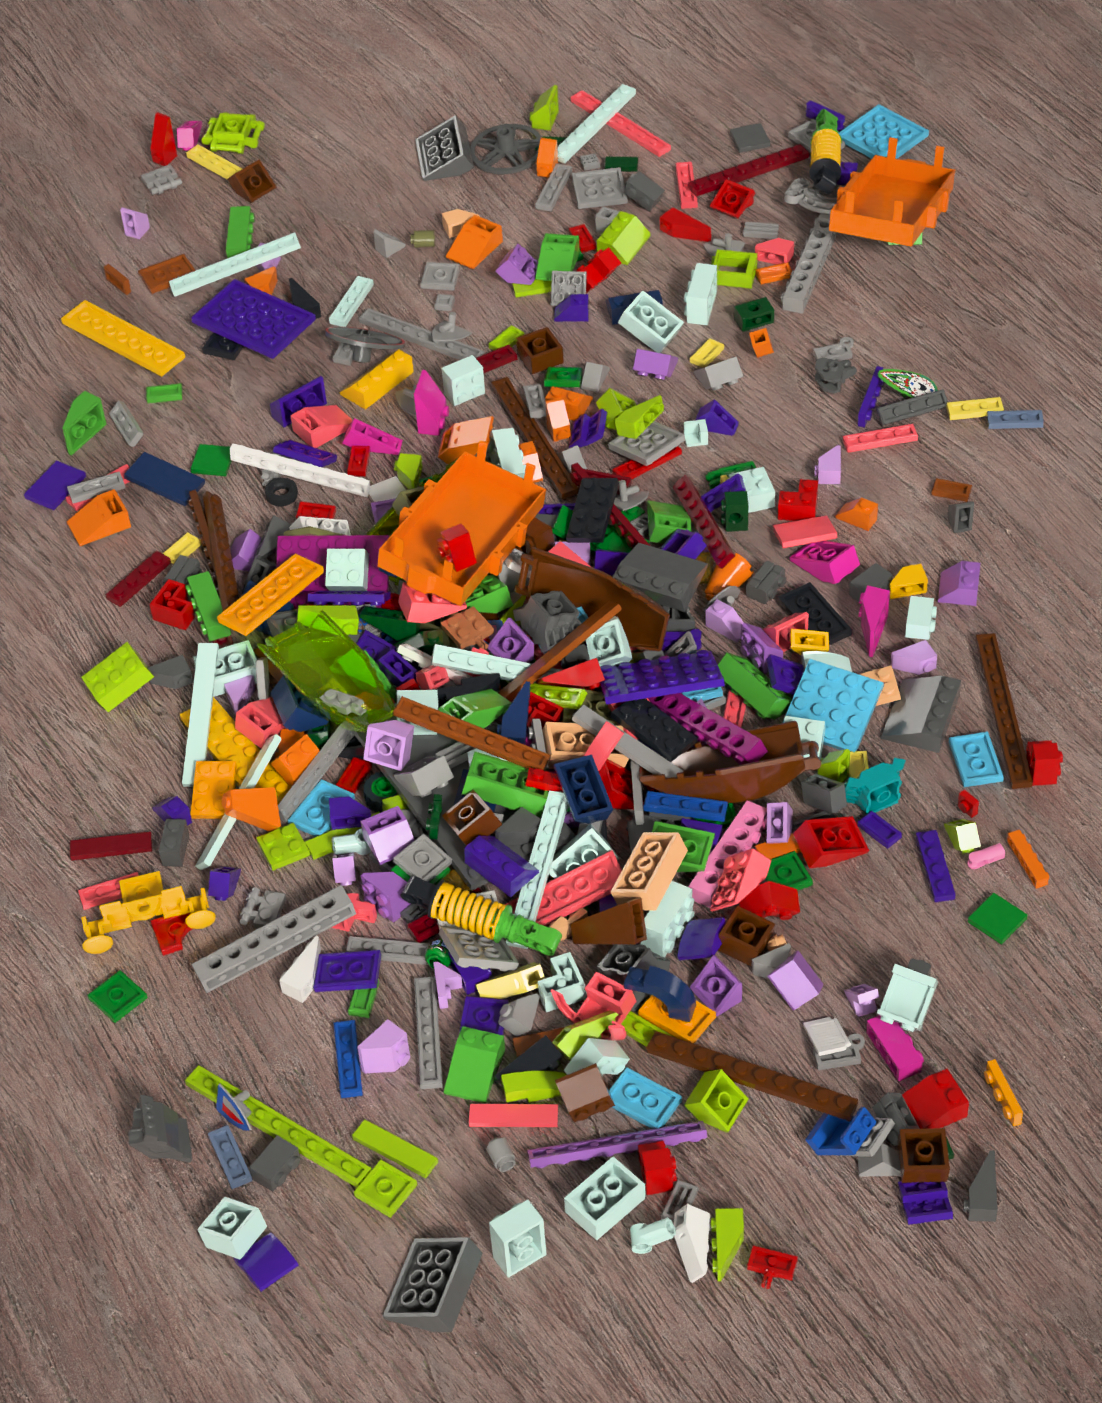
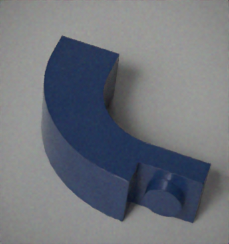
M650 966L648 970L630 967L624 981L625 989L657 997L667 1006L669 1018L687 1022L691 1021L696 1008V1000L692 990L685 982L674 974L658 967Z

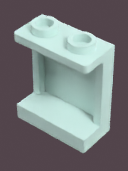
M895 964L892 970L893 976L882 1005L877 1010V1014L881 1016L880 1020L886 1023L893 1024L895 1021L902 1024L901 1028L913 1032L914 1029L920 1031L938 981L930 976Z

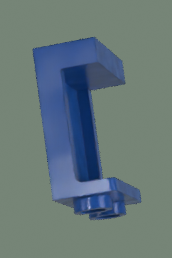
M860 1107L856 1115L852 1116L851 1121L823 1113L805 1140L817 1155H855L876 1124V1121L865 1107Z

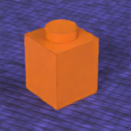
M767 328L749 333L757 358L774 353Z

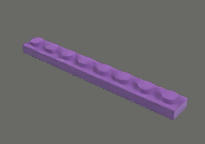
M703 1121L527 1151L531 1168H544L550 1164L557 1163L562 1165L574 1160L587 1161L592 1157H610L615 1153H633L638 1150V1145L664 1141L665 1145L675 1146L681 1142H698L707 1138V1130Z

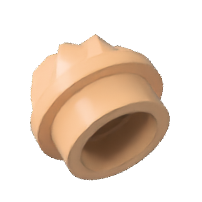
M776 934L769 940L767 946L769 951L787 944L783 934L780 936Z

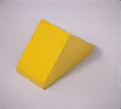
M790 629V648L800 655L802 651L828 652L829 633Z

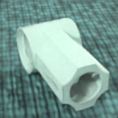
M362 828L357 830L355 834L332 837V848L335 855L352 852L367 855L371 852L363 837Z
M667 1217L649 1225L644 1223L633 1225L630 1229L632 1251L637 1254H645L652 1250L653 1245L673 1238L676 1235V1230L672 1220Z

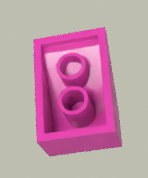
M422 370L414 392L418 433L439 436L441 429L445 427V417L449 415V406H447L445 396L428 372Z
M830 541L809 543L789 557L791 562L817 579L831 584L839 583L843 577L852 573L860 565L854 545Z
M867 586L865 593L862 592L859 604L862 605L858 616L861 617V628L868 655L873 658L888 619L890 590Z

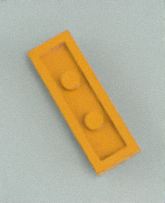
M996 1059L987 1061L986 1071H984L985 1080L988 1084L992 1085L994 1097L997 1102L1000 1101L1004 1117L1010 1120L1013 1127L1020 1125L1023 1111Z

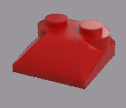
M726 179L710 204V208L738 219L744 210L753 204L756 193L753 189Z

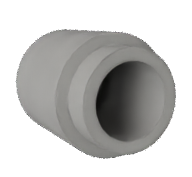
M499 1137L492 1139L486 1150L495 1168L501 1172L509 1171L515 1166L516 1162L507 1140Z

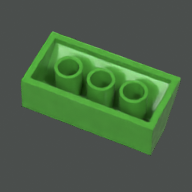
M730 653L725 654L718 667L724 678V684L731 686V691L734 694L742 696L744 698L743 702L751 708L754 707L757 710V715L763 719L770 718L775 720L787 713L792 701L788 694L772 688L771 680L748 659Z
M474 752L462 794L468 795L472 790H475L482 800L491 804H497L517 811L523 807L541 818L549 791L525 786L529 769L512 762Z

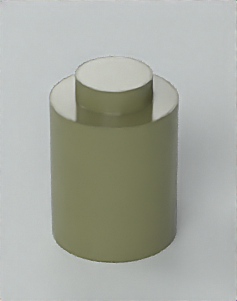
M434 230L414 231V234H411V244H414L415 248L435 247Z

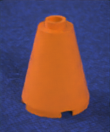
M735 553V557L723 569L716 564L704 591L707 600L710 601L728 586L739 587L751 578L754 571H750L752 567L750 563L741 555Z

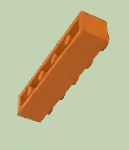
M1020 829L1008 833L1007 842L1034 887L1037 889L1048 885L1049 874L1045 872L1043 864L1039 862L1037 854L1033 852L1031 844L1026 841L1025 835L1022 834Z

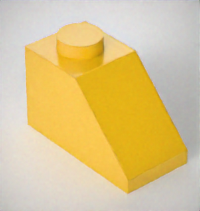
M922 564L902 567L890 583V599L927 593L928 579Z

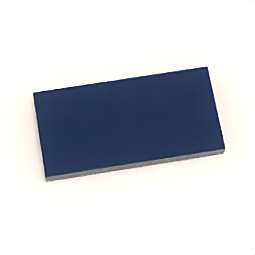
M146 452L124 474V479L183 506H186L189 503L188 500L191 499L189 492L195 489L198 492L205 484V479Z

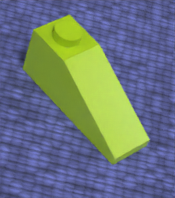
M356 605L298 606L297 624L337 635H357L359 617Z

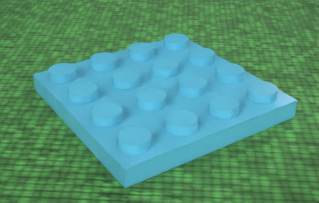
M878 104L839 132V135L842 137L845 145L871 159L875 155L887 157L889 138H897L895 159H898L928 137L929 130Z
M809 659L785 716L825 721L826 730L823 744L839 750L848 749L851 752H855L860 745L880 697L884 682Z

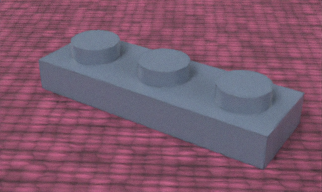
M1042 410L987 411L988 429L1043 428Z
M229 1125L209 1132V1140L231 1189L252 1182L251 1174Z

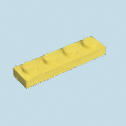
M196 145L186 152L187 158L225 179L242 170V168L200 145Z

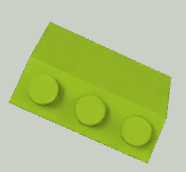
M620 211L597 239V252L600 249L604 251L609 247L621 261V264L628 265L649 239L651 233L635 215Z

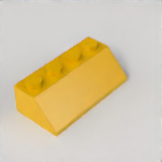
M400 349L396 350L344 388L340 395L366 410L414 372L412 356Z

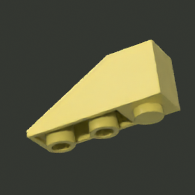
M533 962L519 967L517 970H511L475 985L480 998L504 999L538 988L537 981L543 980L545 977L541 965Z

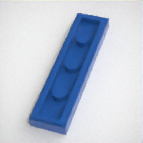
M647 791L643 811L724 822L728 802Z
M355 1020L334 1022L341 1099L363 1096Z

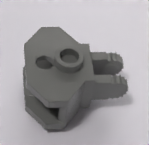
M822 357L817 359L815 365V381L823 391L833 394L840 392L845 379L857 373V369L851 366L849 359L839 362L837 359L832 360Z

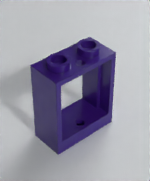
M677 529L660 549L696 559L707 545L702 541L704 538L698 532Z

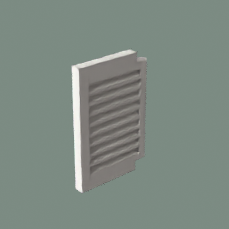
M826 1017L803 1023V1027L819 1056L844 1051L846 1047L851 1046L837 1018L831 1019Z

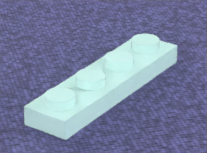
M357 276L330 316V324L346 327L373 287V279Z

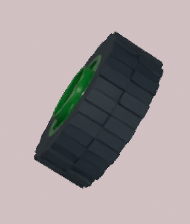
M383 772L371 775L363 786L365 803L370 810L375 812H383V799L399 795Z

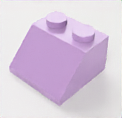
M397 720L369 724L363 760L402 771L410 760L414 725Z
M389 1019L357 1047L361 1071L364 1074L395 1072L401 1066L406 1065L410 1058L407 1033Z

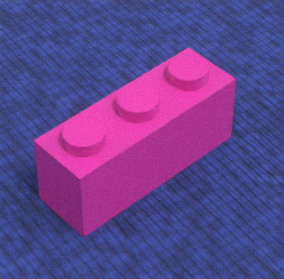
M881 1016L867 1020L866 1033L898 1082L922 1071L923 1056L919 1050L914 1048L910 1035L904 1033L900 1023L895 1021L893 1024L886 1023L880 1020Z

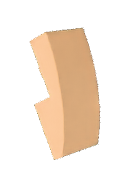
M581 908L576 913H572L568 920L561 916L556 921H553L549 927L558 930L562 934L560 941L572 936L571 923L588 917V911Z

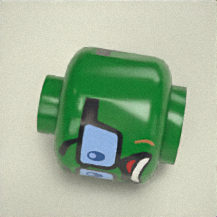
M442 939L433 940L425 952V960L433 969L434 962H439L446 967L451 964L448 954L449 950Z

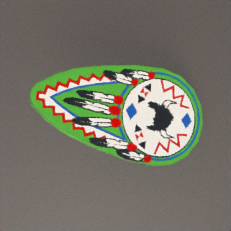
M883 369L878 372L879 378L890 387L901 392L903 397L909 396L914 398L938 391L937 386L931 379L918 373L898 369Z

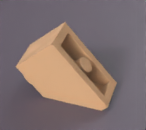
M459 209L442 213L443 227L449 238L458 236L463 225L475 213Z

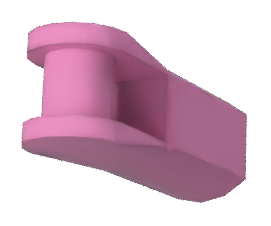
M998 843L969 854L967 865L970 869H978L986 864L1003 859L1005 857V850Z

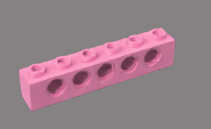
M748 800L709 855L705 871L698 872L690 883L689 888L692 889V898L695 902L711 908V900L716 893L718 879L722 875L725 860L729 856L751 849L754 844L759 842L762 831L767 829V808Z

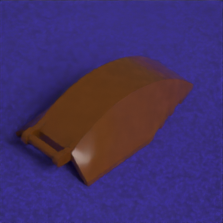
M535 547L531 548L533 556L528 554L521 555L522 565L518 585H515L514 591L526 596L523 605L527 604L530 596H534L536 593L546 594L551 591H562L576 608L582 607L589 618L608 601L615 602L622 608L615 616L619 618L629 646L642 650H662L670 614L648 595L603 571ZM529 565H532L529 585L527 587L525 586L529 570Z
M797 721L746 730L760 738L767 750V753L758 762L739 765L731 756L729 758L726 757L719 749L714 750L708 744L701 746V742H697L694 744L695 748L686 750L671 762L683 770V772L677 773V777L665 778V774L653 775L640 765L639 776L642 783L666 794L726 801L728 803L745 802L772 794L787 785L805 770L819 769L821 767V759L817 753L819 745L815 741L801 743Z

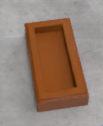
M110 264L105 265L106 280L124 294L131 293L129 279Z
M936 478L931 495L968 502L972 485Z

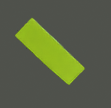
M524 1071L501 1075L506 1102L527 1098L528 1103L561 1096L555 1080L567 1074L554 1071Z

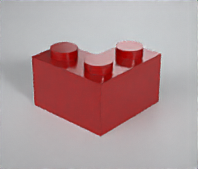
M609 247L604 251L600 249L587 262L588 265L586 267L582 265L576 270V272H587L586 294L607 279L621 264V261Z
M800 479L798 492L780 491L778 520L799 521L815 518L818 480Z
M461 523L440 532L441 538L437 539L439 546L437 547V552L440 558L453 563L455 572L477 563L470 534Z
M171 579L167 580L149 604L153 620L186 631L194 620L195 615L192 602L187 601L185 584Z
M530 692L527 728L531 726L532 719L541 720L542 730L546 722H561L564 708Z
M1052 740L1027 742L1026 758L1033 782L1032 786L1057 784V777L1061 775L1059 763L1063 762L1062 751L1058 750L1057 743H1052Z
M772 881L758 885L739 902L741 908L762 918L775 916L781 920H789L793 915L800 913L797 889Z
M659 1141L638 1145V1159L646 1195L672 1191L673 1182L677 1181L675 1172L676 1162L675 1157L671 1155L670 1149L665 1147V1142Z

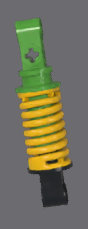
M822 109L816 117V131H814L811 138V167L809 174L814 182V186L829 195L841 177L842 137L837 131L838 118L826 109Z
M411 876L401 893L402 899L406 902L428 909L429 918H437L443 922L447 921L448 924H455L456 927H462L464 930H469L472 933L477 932L478 935H484L485 938L493 940L495 943H499L502 938H505L512 944L516 942L537 950L542 954L552 956L562 938V934L554 928L525 919L523 915L513 914L511 905L501 904L497 901L492 903L491 899L486 898L484 900L483 896L477 897L476 893L470 894L468 890L462 892V888L457 887L455 889L454 885L447 883L445 880H441L438 885H435L419 877Z

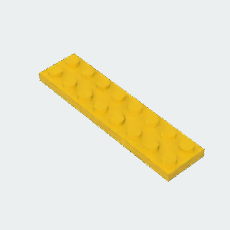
M86 300L61 318L62 324L161 377L185 358L183 351Z
M213 697L207 751L216 761H236L235 783L240 787L260 749L235 728V721ZM191 708L180 714V719L188 728ZM269 761L254 788L275 787L277 804H279L292 787L285 782Z

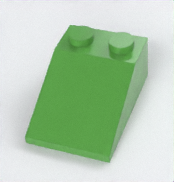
M86 391L73 400L62 428L68 454L71 456L107 425L101 398Z
M658 821L654 822L652 832H679L688 850L677 872L705 871L715 833Z
M462 1026L455 1045L444 1094L486 1104L495 1075L505 1053L504 1036Z

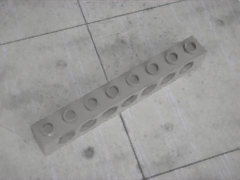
M820 213L819 217L815 218L814 228L810 229L809 239H806L805 248L800 253V260L797 259L795 271L792 270L790 281H787L786 291L782 292L781 302H783V310L802 314L805 310L838 232L829 231L830 214Z
M340 885L320 897L312 899L301 907L293 909L284 916L274 919L267 925L255 929L250 934L238 938L231 944L219 948L214 953L200 958L192 966L206 993H209L354 916L356 911L344 888Z

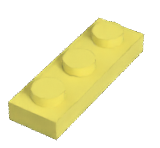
M1000 397L948 402L946 407L950 420L987 416V411H1004Z

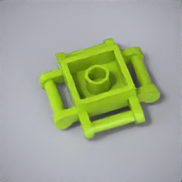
M223 112L220 113L218 118H210L208 129L201 141L205 145L211 143V152L219 150L243 154L245 145L251 148L258 146V139L261 131L264 130L265 124L262 121H256L255 114L243 115ZM253 128V129H255V131H254L253 136H252V138H251V137H249V134H250L251 129Z

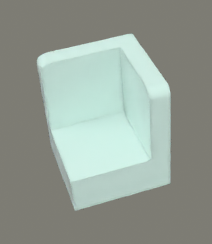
M705 419L684 422L687 447L708 445V429Z

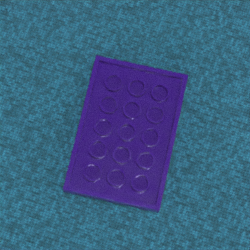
M236 279L231 281L191 317L192 323L272 359L316 320L315 314Z
M700 650L694 654L681 653L675 657L661 656L656 660L642 659L637 663L623 662L618 666L604 665L600 667L605 679L600 682V688L606 704L725 686L724 678L712 652L708 650Z

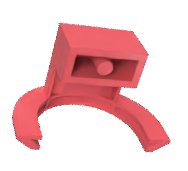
M596 972L585 987L588 997L578 1012L575 1013L568 1006L563 995L551 989L557 1007L572 1023L575 1024L611 1010L618 1013L615 1018L616 1021H612L613 1025H610L609 1029H605L601 1033V1039L617 1041L626 1038L625 1028L621 1024L636 1003L632 990L625 989L624 985Z

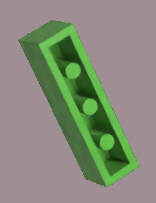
M250 206L230 207L226 244L227 259L251 250L250 244H253L251 233H254L253 223H255V215L251 213Z
M209 571L187 577L188 585L185 586L188 597L192 596L190 600L193 609H197L195 614L198 622L202 621L200 627L203 635L207 634L209 642L231 636L230 628L218 623L217 616L223 610Z

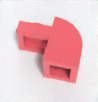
M349 893L347 895L354 906L356 914L331 928L349 932L355 919L375 923L377 919L376 907L370 902H361L359 894Z

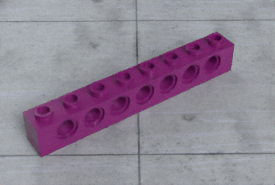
M681 693L648 698L653 705L698 737L697 740L707 742L712 749H719L728 758L731 756L739 765L758 762L767 753L760 738Z

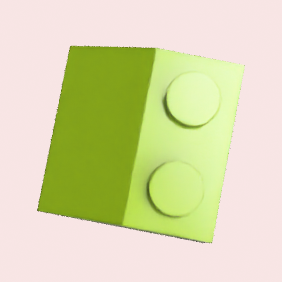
M553 85L541 94L538 101L534 103V110L530 112L529 117L533 129L551 131L559 112L558 85Z
M611 388L596 402L599 410L604 409L607 412L605 426L616 431L615 420L625 410L636 406L633 399Z
M722 1069L704 1072L684 1106L698 1120L721 1131L729 1132L749 1098Z

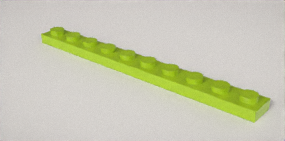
M199 1065L185 1080L188 1087L216 1104L218 1084H221L232 1097L242 1092ZM250 1096L243 1101L252 1111L251 1115L247 1117L251 1125L273 1138L278 1135L298 1147L301 1155L356 1188L372 1171L371 1167Z

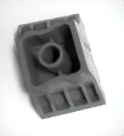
M551 591L546 594L536 593L534 596H530L527 604L513 610L515 621H521L522 630L527 631L534 640V644H540L541 653L548 652L582 624L578 619L580 612L562 591Z
M614 944L597 968L600 974L624 985L630 967L648 970L650 966H654L669 972L670 960L652 952L645 945ZM633 991L636 1003L631 1010L638 1011L641 1001H647L650 994Z
M140 1094L139 1102L141 1103H137L133 1112L134 1120L129 1131L128 1145L151 1159L169 1158L191 1163L192 1148L190 1146L187 1119L179 1118L178 1113L161 1102L153 1101V1097Z

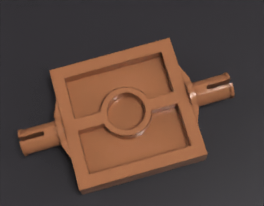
M474 606L461 613L450 614L451 618L441 622V628L460 649L476 644L486 650L488 644L484 639L494 634V628Z

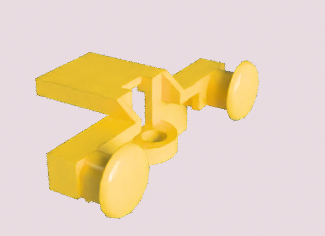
M160 871L119 880L123 899L122 904L120 901L100 905L99 908L103 919L88 922L86 916L81 917L83 929L87 940L82 944V948L90 954L106 952L113 946V939L105 936V933L132 927V922L148 920L155 915H164L166 919L190 913L185 919V923L192 929L209 927L215 922L216 915L212 911H207L209 903L205 888L200 889L202 895L186 899L182 886L164 890Z

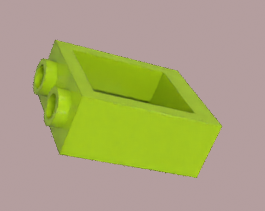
M717 249L716 255L712 256L711 265H717V285L752 289L757 269V253ZM720 266L747 268L746 273L720 271Z

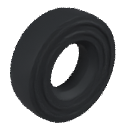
M276 478L266 485L265 496L267 501L274 506H287L297 499L298 488L296 483L289 478ZM279 489H287L288 493L284 495H276L275 491Z

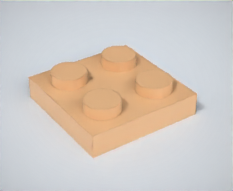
M892 665L859 674L884 682V687L876 706L901 700Z

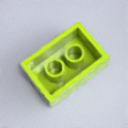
M126 642L81 678L97 702L109 713L154 678V675L138 652Z

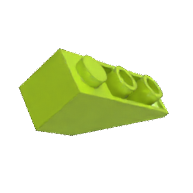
M658 395L625 410L615 420L617 435L637 439L664 411L662 396Z
M609 1010L569 1025L560 1032L552 1043L565 1058L571 1061L588 1038L601 1039V1033L605 1029H609L610 1025H613L612 1021H616L615 1018L618 1013Z
M743 1208L715 1209V1218H711V1232H716V1238H712V1252H717V1258H712L713 1273L717 1272L718 1281H722L744 1241Z

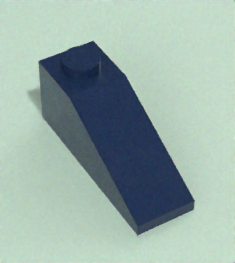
M529 681L525 682L502 717V725L498 724L497 734L524 745L526 744L531 690Z

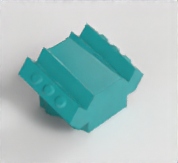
M894 758L890 764L882 762L862 771L857 778L849 777L845 782L847 803L856 804L866 815L871 811L876 813L897 804L901 797L899 788L902 784L899 771L903 770L906 760Z

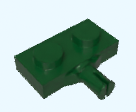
M434 794L433 802H429L428 814H431V818H427L426 830H430L429 839H438L442 812V795Z

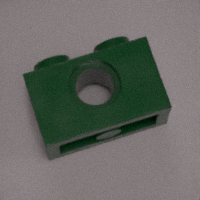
M766 297L734 306V320L742 332L774 323V308Z
M747 491L725 492V500H721V509L725 511V513H721V522L725 524L726 532L748 531L749 504Z

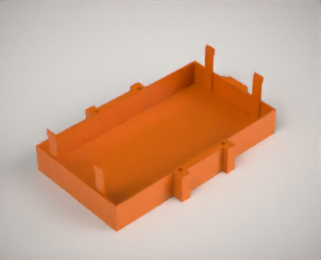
M890 137L887 157L875 155L861 173L852 171L847 185L839 187L837 203L830 213L829 231L913 246L926 227L934 229L937 217L941 212L948 210L949 195L954 185L955 169L942 167L944 147L936 146L934 166L912 159H895L898 139Z
M479 440L477 457L464 451L437 483L428 479L424 484V492L410 508L404 507L400 511L398 528L379 548L377 566L404 579L407 582V586L423 594L433 593L462 606L488 573L498 576L502 571L503 562L515 547L521 548L524 545L527 527L543 508L546 494L545 488L533 483L536 466L527 462L523 479L485 461L488 443ZM461 523L470 534L477 563L455 572L453 563L440 558L437 552V547H439L437 539L441 538L440 532Z

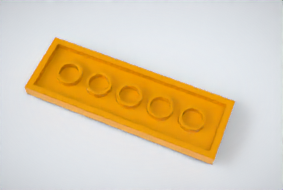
M294 554L218 615V623L247 636L323 574V566L298 554Z

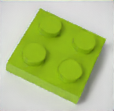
M294 822L256 837L257 843L272 871L310 856L309 849Z
M380 1160L354 1191V1196L391 1218L416 1188L417 1180Z

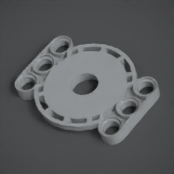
M798 178L786 190L784 201L788 204L799 203L806 209L830 214L831 209L837 203L839 187L845 186L836 184L834 190L827 195L815 187L814 184H810L808 180Z

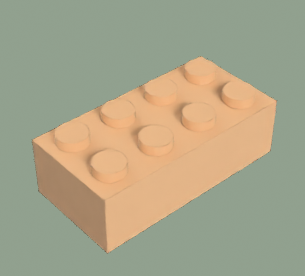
M546 722L542 732L546 753L551 755L548 762L549 769H554L553 765L556 763L583 757L596 736L577 723ZM615 725L621 730H623V726ZM613 749L607 759L625 768L629 758Z
M679 832L642 833L611 890L617 905L635 898H641L643 910L656 911L688 851Z

